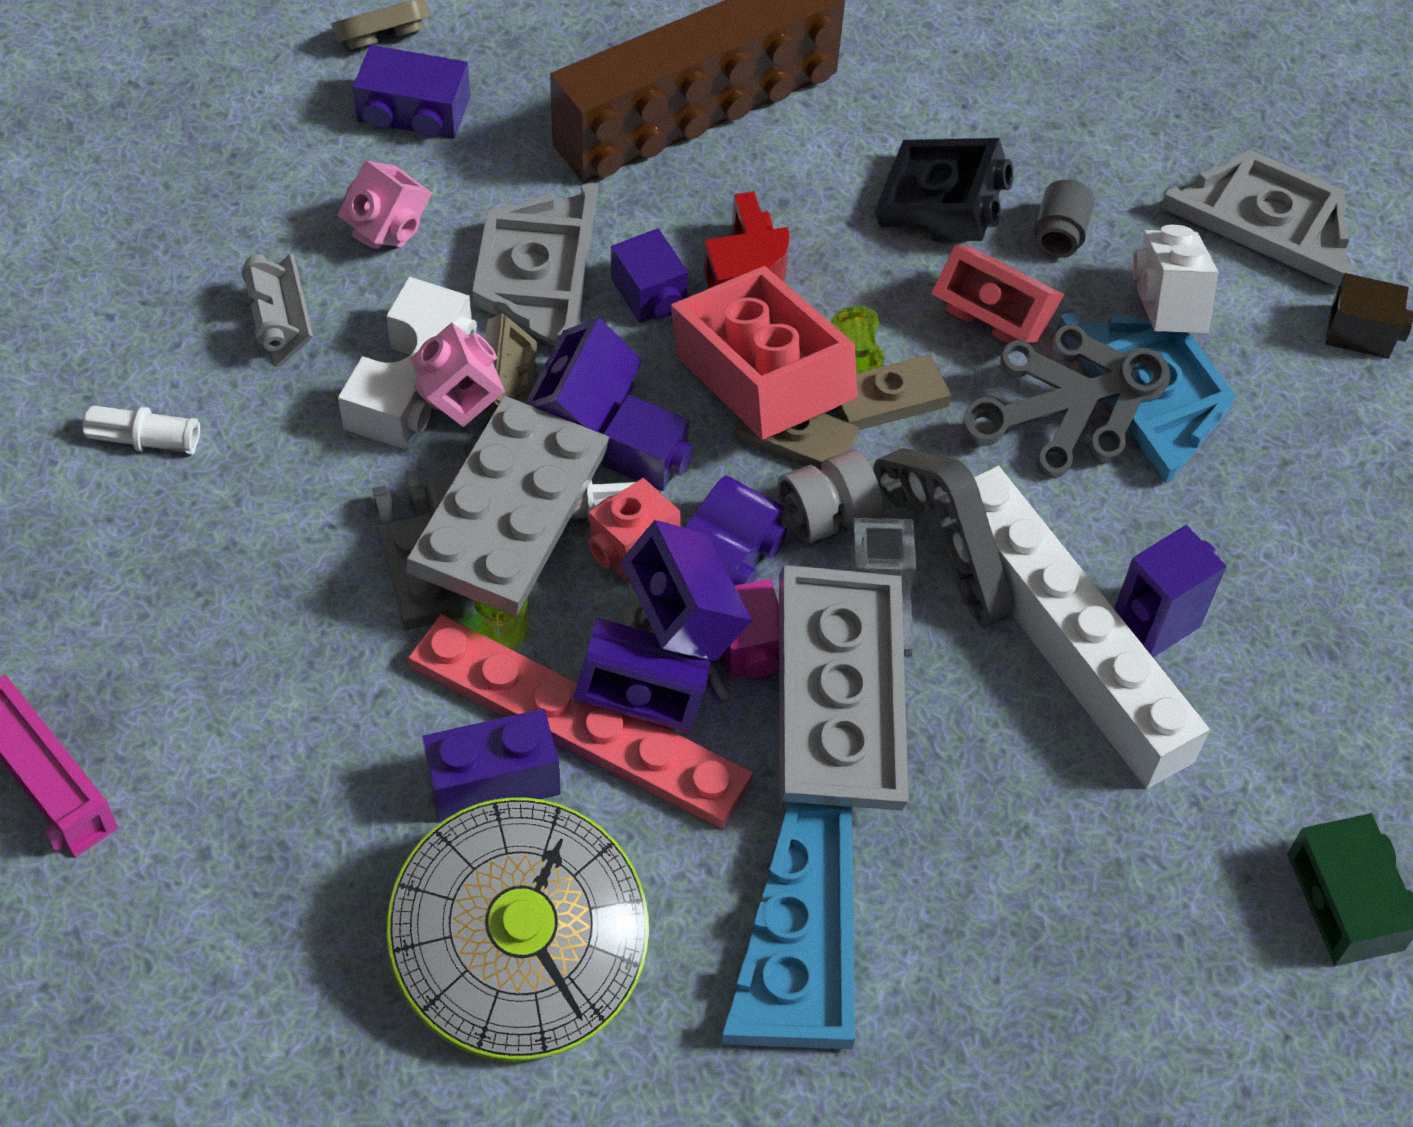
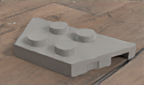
M1245 151L1231 158L1227 165L1215 166L1201 173L1198 182L1180 191L1175 186L1168 189L1165 194L1161 209L1336 287H1339L1344 273H1353V264H1348L1346 252L1350 237L1348 223L1343 217L1346 211L1344 190L1255 151Z
M598 183L581 185V194L557 201L553 200L550 193L531 198L524 204H509L487 210L472 289L473 305L494 316L503 313L522 330L554 347L563 330L578 325L598 199Z

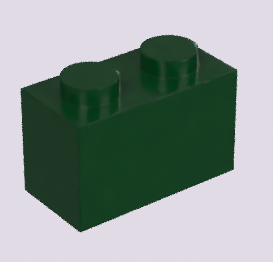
M1369 813L1302 828L1290 847L1287 856L1334 967L1405 951L1413 940V892L1405 888L1396 868V854L1393 844L1386 834L1380 832L1373 814Z

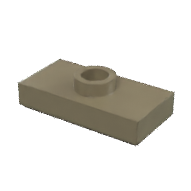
M503 313L488 319L485 340L497 355V359L493 364L505 390L501 396L483 410L490 418L504 396L525 403L533 388L537 341Z
M929 354L856 373L857 398L836 407L841 420L859 427V430L949 407L952 395L933 357Z
M822 413L762 440L740 419L735 428L734 439L804 466L812 465L821 470V463L825 459L852 449L858 437L859 427Z

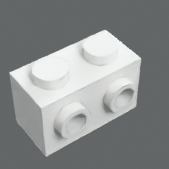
M1166 225L1161 228V231L1145 230L1142 248H1136L1133 253L1132 278L1137 280V292L1154 331L1209 333L1219 272L1198 232H1194L1191 228L1181 225Z

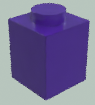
M659 228L611 246V280L639 323L654 317L665 318L671 316V304L687 298L688 271Z
M628 395L604 435L609 436L607 451L603 457V467L637 481L644 478L654 488L664 491L673 474L682 476L691 461L694 446L688 443L689 419Z

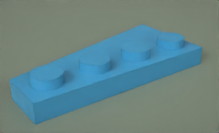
M789 802L763 897L754 922L746 957L738 978L730 1013H728L721 1045L853 1049L855 1042L852 807Z

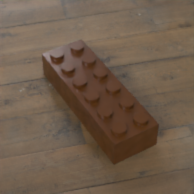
M724 0L551 72L552 145L584 184L600 176H611L620 167L643 157H654L664 148L684 139H695L704 134L707 129L723 122L741 119L749 111L771 101H782L792 92L812 83H823L833 74L837 73L845 0Z

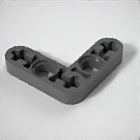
M906 448L898 449L876 459L874 473L878 485L893 505L936 517L962 601L981 627H986L1011 615L1014 605L978 485L966 465L955 459Z

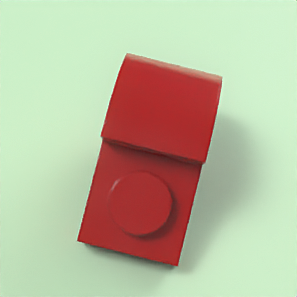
M755 191L734 194L732 216L734 235L705 240L703 273L708 289L763 266L767 267L784 282L790 239L788 227L773 229L771 216L768 211L761 212Z

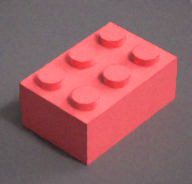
M760 267L671 304L677 358L762 440L857 398L855 344L767 267Z

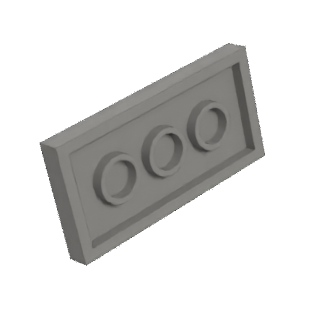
M504 396L408 556L406 573L517 617L607 451L609 436Z
M790 565L783 566L779 574V759L781 802L900 811L907 805L908 772L901 576Z

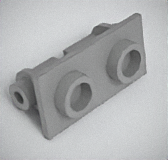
M288 254L277 265L268 261L262 255H252L246 259L241 272L246 282L249 297L256 299L251 304L256 327V340L266 350L272 352L275 367L282 366L313 337L295 257L292 254Z

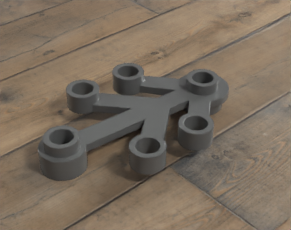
M1067 324L1060 327L1052 341V350L1059 359L1071 362L1081 357L1109 372L1090 379L1036 353L1028 342L1014 340L1005 346L1001 355L1000 365L1007 375L1017 378L1028 374L1056 389L1007 405H1003L997 399L991 397L978 398L971 402L965 411L962 420L963 432L972 443L979 446H990L1002 439L1006 429L1067 411L1052 442L1047 443L1041 449L1037 458L1038 469L1048 477L1057 478L1065 475L1073 462L1072 450L1096 402L1119 395L1107 424L1099 427L1089 442L1090 452L1095 459L1101 462H1112L1120 456L1125 448L1126 439L1124 435L1140 403L1154 401L1163 394L1169 384V366L1159 353L1148 348H1134L1126 353H1122L1088 337L1084 329L1078 325ZM1063 336H1073L1079 342V348L1076 350L1064 348L1060 338ZM1015 351L1021 352L1026 356L1028 363L1024 366H1016L1010 362L1008 355ZM1137 369L1145 371L1150 378V382L1144 385L1136 383L1132 379L1131 372ZM981 417L987 418L993 423L994 430L989 433L979 432L975 428L974 421ZM1101 436L1113 438L1117 444V449L1110 452L1104 451L1098 444V438ZM1049 452L1059 453L1064 458V466L1060 468L1051 467L1046 462L1045 455Z

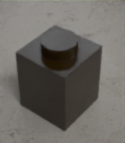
M1344 273L1331 304L1325 345L1389 359L1397 340L1406 342L1413 324V310L1406 309L1409 287Z

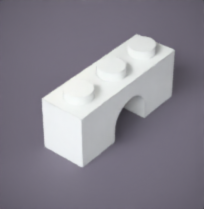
M412 277L408 278L386 315L390 348L409 354V356L393 363L379 362L362 356L338 397L344 430L401 449H405L414 432L422 433L431 414V406L421 397L416 389L415 384L419 379L410 358L419 351L426 340L436 336L451 322L468 336L476 333L477 327L476 321L471 319L469 295Z

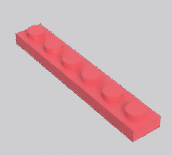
M440 614L408 658L410 668L503 717L545 708L555 744L721 830L727 824L752 783L753 772L661 725L606 710L603 706L595 707L573 701L577 686L576 682L443 614Z

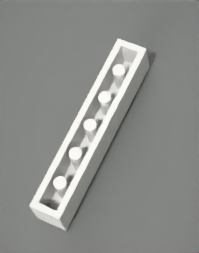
M998 465L974 477L1014 604L1012 616L1144 787L1148 789L1195 763L1210 731L1209 727Z

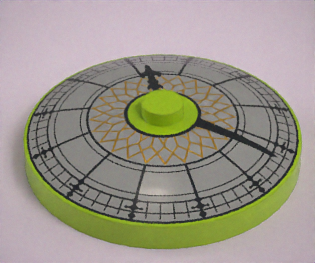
M503 798L478 803L455 813L434 827L418 843L401 868L391 895L386 923L387 950L392 973L400 992L415 1015L433 1033L452 1046L474 1056L504 1062H527L559 1055L579 1046L603 1029L618 1014L633 992L643 969L649 937L647 904L641 882L633 865L617 842L603 828L579 812L561 804L533 798Z

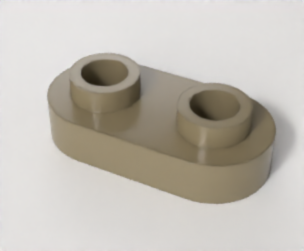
M411 0L331 23L336 42L339 43L347 40L349 50L378 42L375 32L394 28L396 37L423 30L422 19L431 17L426 0Z

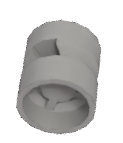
M852 449L825 459L821 463V470L815 466L808 465L783 474L778 478V496L780 504L785 507L784 516L801 544L809 545L835 535L838 532L839 524L847 529H851L878 519L882 514V496L878 481L869 462L858 450Z

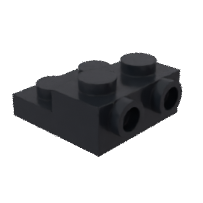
M1000 138L903 140L874 211L879 226H928L933 241H983L987 227H997L999 224L1001 207L998 196L1000 191L1010 190L1014 178L1013 164L1010 159L1005 158Z

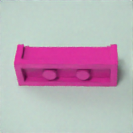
M7 675L1 676L0 761L51 825L45 834L54 850L57 851L67 846L76 858L117 830V823L106 799Z

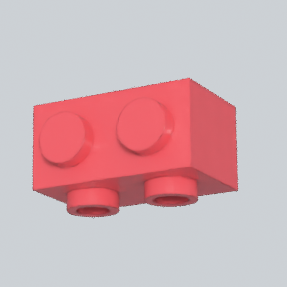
M961 245L954 246L931 292L932 295L947 302L946 311L971 323H974L975 319L978 318L992 325L994 328L991 334L1006 343L1014 340H1023L1028 343L1039 342L1064 296L1063 293L973 247Z

